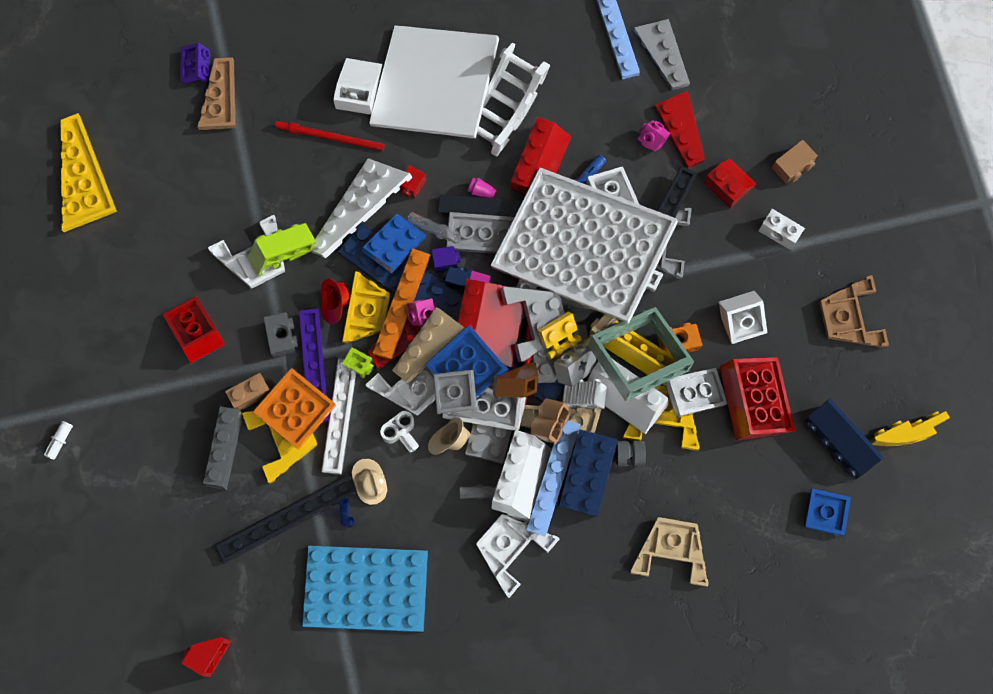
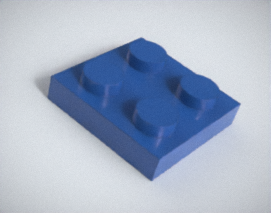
M812 488L810 490L804 528L845 536L851 497Z

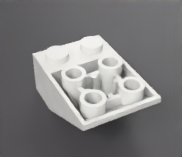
M346 58L333 99L335 108L371 115L382 64Z

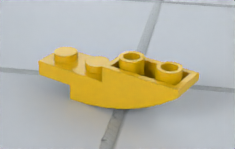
M937 411L927 416L929 420L925 422L921 419L912 424L909 421L903 424L901 421H898L890 426V430L885 432L882 429L874 433V438L870 440V443L879 446L913 444L935 435L937 432L934 426L946 421L950 417L946 411L941 414Z

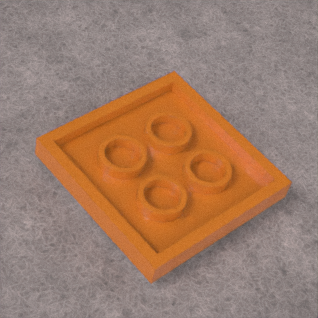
M291 368L253 413L299 450L336 407V403Z

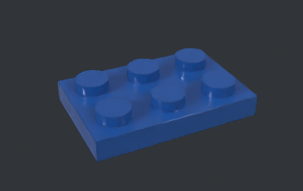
M396 214L363 246L362 252L393 273L410 255L412 248L416 249L425 240L426 234Z

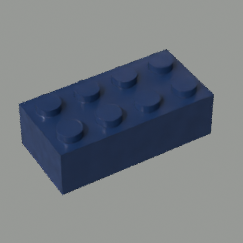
M579 429L559 503L560 507L598 516L618 439Z

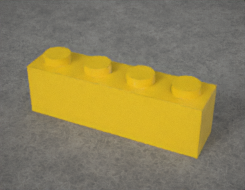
M634 331L603 344V347L647 375L676 362L672 355Z

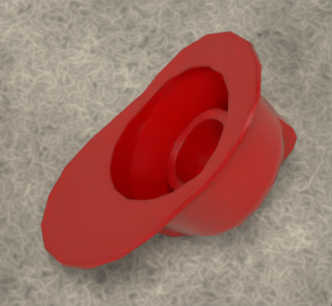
M329 278L325 279L321 284V314L327 323L335 324L341 318L342 307L347 304L349 293L344 282H335Z

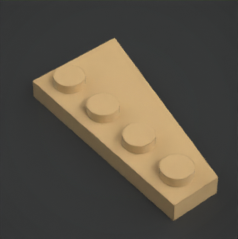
M436 307L392 371L406 382H410L427 367V362L465 328Z
M525 405L520 426L531 429L532 423L539 414L540 406ZM571 408L568 420L581 424L579 428L581 430L595 433L601 409Z

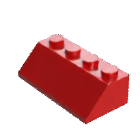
M537 116L511 180V190L526 195L539 168L557 174L571 136L556 123Z

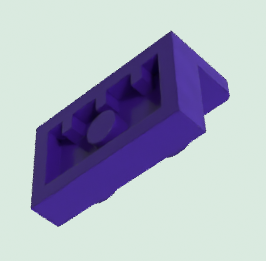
M200 43L181 47L180 81L184 84L197 80L208 83L210 75V50Z

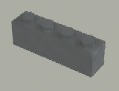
M220 407L203 482L207 487L227 490L243 417L239 409Z

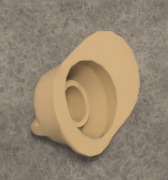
M459 417L453 418L431 437L428 444V450L431 454L437 455L447 449L459 450L463 447L471 434L463 426L462 419Z
M371 459L357 461L352 469V478L357 494L364 503L370 505L378 504L386 497L387 484L382 469L378 463Z

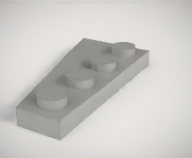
M669 19L634 27L636 36H639L643 47L651 55L652 61L660 69V73L670 89L675 90L689 86L690 82Z

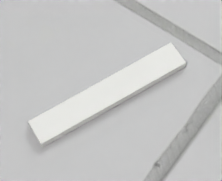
M338 358L332 397L336 407L330 412L322 473L342 475L356 372L343 366L344 359Z

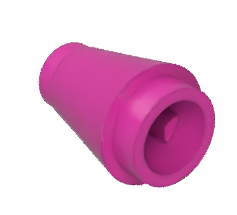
M472 178L468 192H471V195L493 199L496 189L480 178Z

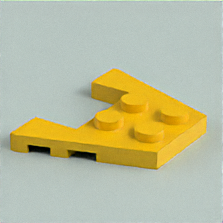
M660 385L655 387L656 390L668 397L669 404L654 424L683 428L681 448L698 451L699 442L697 440L693 414L676 417L667 387ZM629 424L623 439L641 441L642 432Z
M253 412L242 413L248 430L266 424ZM270 427L281 459L262 466L269 484L274 482L278 476L286 472L290 466L318 445L313 433L297 450Z

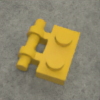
M567 312L537 330L543 347H551V351L547 352L549 359L563 355L564 351L574 348L577 343L582 341L579 334L574 337L572 336V333L578 330L572 313ZM565 339V342L559 345L558 342Z

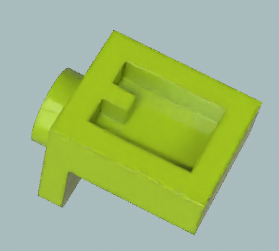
M352 347L342 363L343 366L360 374L362 378L366 374L369 375L374 367L371 357Z

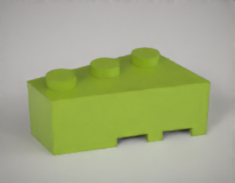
M306 223L301 225L295 224L289 229L283 231L280 229L271 235L257 237L249 253L248 260L258 277L263 275V270L271 266L274 269L279 267L278 263L289 258L292 261L312 251L316 241Z

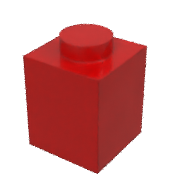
M409 165L405 172L410 173L413 178L408 182L405 181L399 188L404 196L416 198L426 182V174Z

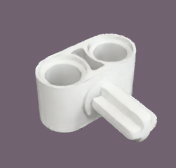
M400 412L381 427V436L386 443L392 444L400 440L409 452H413L419 447L409 433L414 427V418L410 412ZM402 418H409L411 421L408 425L403 426L400 424ZM388 429L395 431L393 437L388 438L384 434Z

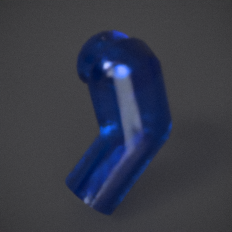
M342 498L339 503L340 521L344 527H352L355 519L349 516L350 501L347 498Z

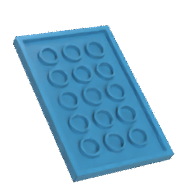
M308 546L303 627L424 632L428 551Z

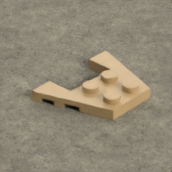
M658 517L630 574L648 577L651 557L654 556L692 563L689 584L708 587L709 583L702 555L698 524Z

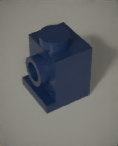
M449 267V269H445L443 279L450 288L464 292L466 280L470 279L473 270L469 269L466 272L461 267Z

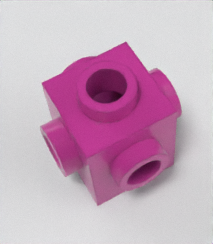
M653 120L641 127L639 130L641 134L638 140L641 141L644 147L656 152L663 146L671 133L664 129L660 122Z
M432 298L407 303L408 319L411 325L422 328L435 310Z

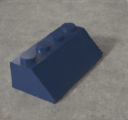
M831 398L804 420L807 428L818 435L820 443L833 452L832 456L838 462H842L846 467V472L851 477L858 479L884 458Z

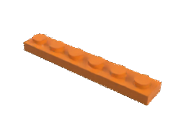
M412 248L373 351L374 355L392 360L408 318L407 303L413 302L430 259V254Z

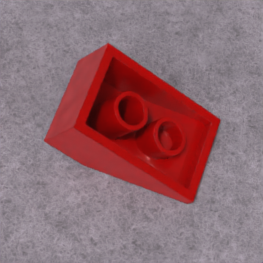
M197 296L163 314L190 363L225 345Z

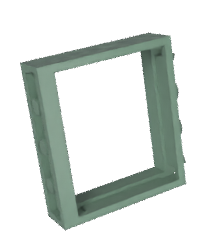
M656 307L647 311L643 310L639 315L632 316L629 323L624 321L619 324L613 323L603 331L598 330L596 334L591 336L588 347L625 401L688 372L694 363V360ZM650 324L676 362L629 384L603 347V344Z

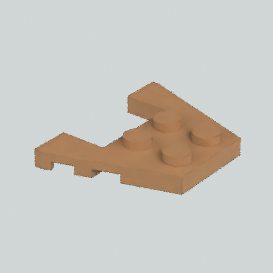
M873 275L819 302L827 339L882 348L889 346L885 329L865 331L857 296L876 292Z

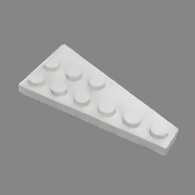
M367 159L315 238L316 243L311 252L327 258L342 244V239L345 236L357 230L355 227L359 223L369 219L386 203L387 197L393 192L397 193L400 190L399 186L413 178L410 173Z

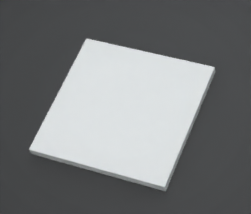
M395 25L369 124L374 127L476 138L499 37L497 35Z

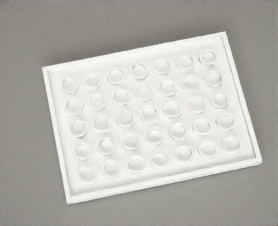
M539 168L491 263V267L629 323L678 220Z

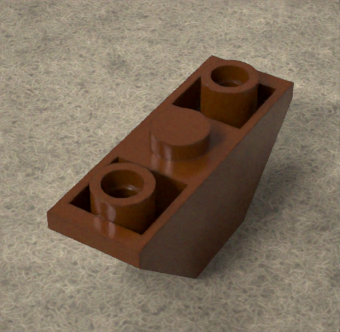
M532 362L494 377L493 395L496 397L524 398L536 393L538 384L536 363Z

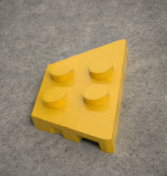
M355 272L343 343L353 342L381 333L387 317L390 293L379 288L377 284L371 280L369 281L359 272Z

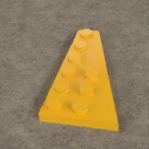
M79 113L61 120L63 232L117 212Z

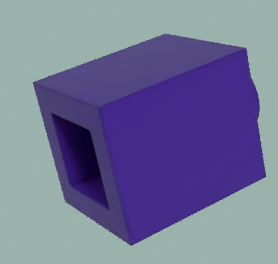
M454 246L432 249L435 273L445 272L446 268L457 267V263H461L459 252H455Z

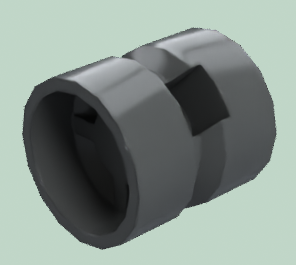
M617 441V467L629 466L630 463L633 466H645V441H633L632 444H629L628 441Z

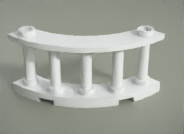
M514 43L508 48L505 47L500 54L501 60L487 88L482 109V115L503 127V131L499 136H494L479 126L477 130L478 135L491 142V145H493L491 154L496 157L509 142L508 136L513 130L516 132L538 94L535 92L538 85L543 84L550 67L546 62H543L539 67H534L512 54L516 45ZM509 61L531 73L533 77L531 83L526 84L506 72ZM501 78L524 91L525 95L521 103H517L495 90ZM491 96L514 109L515 113L510 121H506L484 108Z

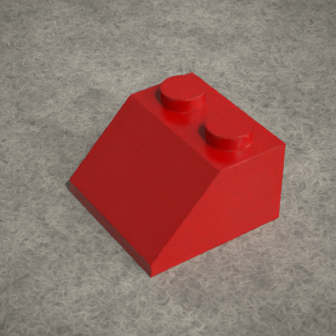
M731 159L720 163L707 175L704 182L729 208L733 207L756 185Z
M219 637L194 644L183 653L182 658L184 660L182 664L202 676L210 677L231 641Z

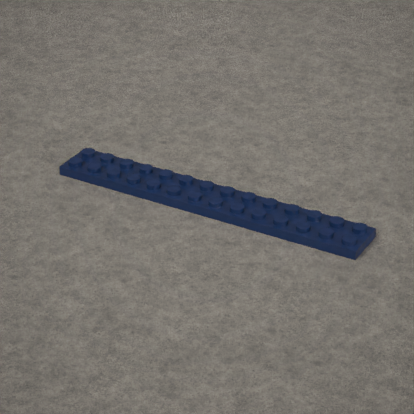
M361 223L338 253L395 295L409 257L393 273L389 272L362 252L363 246L376 234ZM425 270L414 301L432 298L435 308L441 309L458 322L463 296ZM518 337L517 344L525 342ZM516 351L513 367L506 366L509 369L507 372L523 366V361L518 362ZM558 379L555 382L538 383L537 392L532 395L542 403L546 398L556 401L564 391L565 384L559 383Z

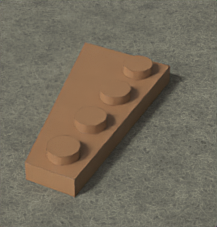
M233 57L215 58L209 79V87L205 95V103L201 111V119L198 123L199 130L236 128Z

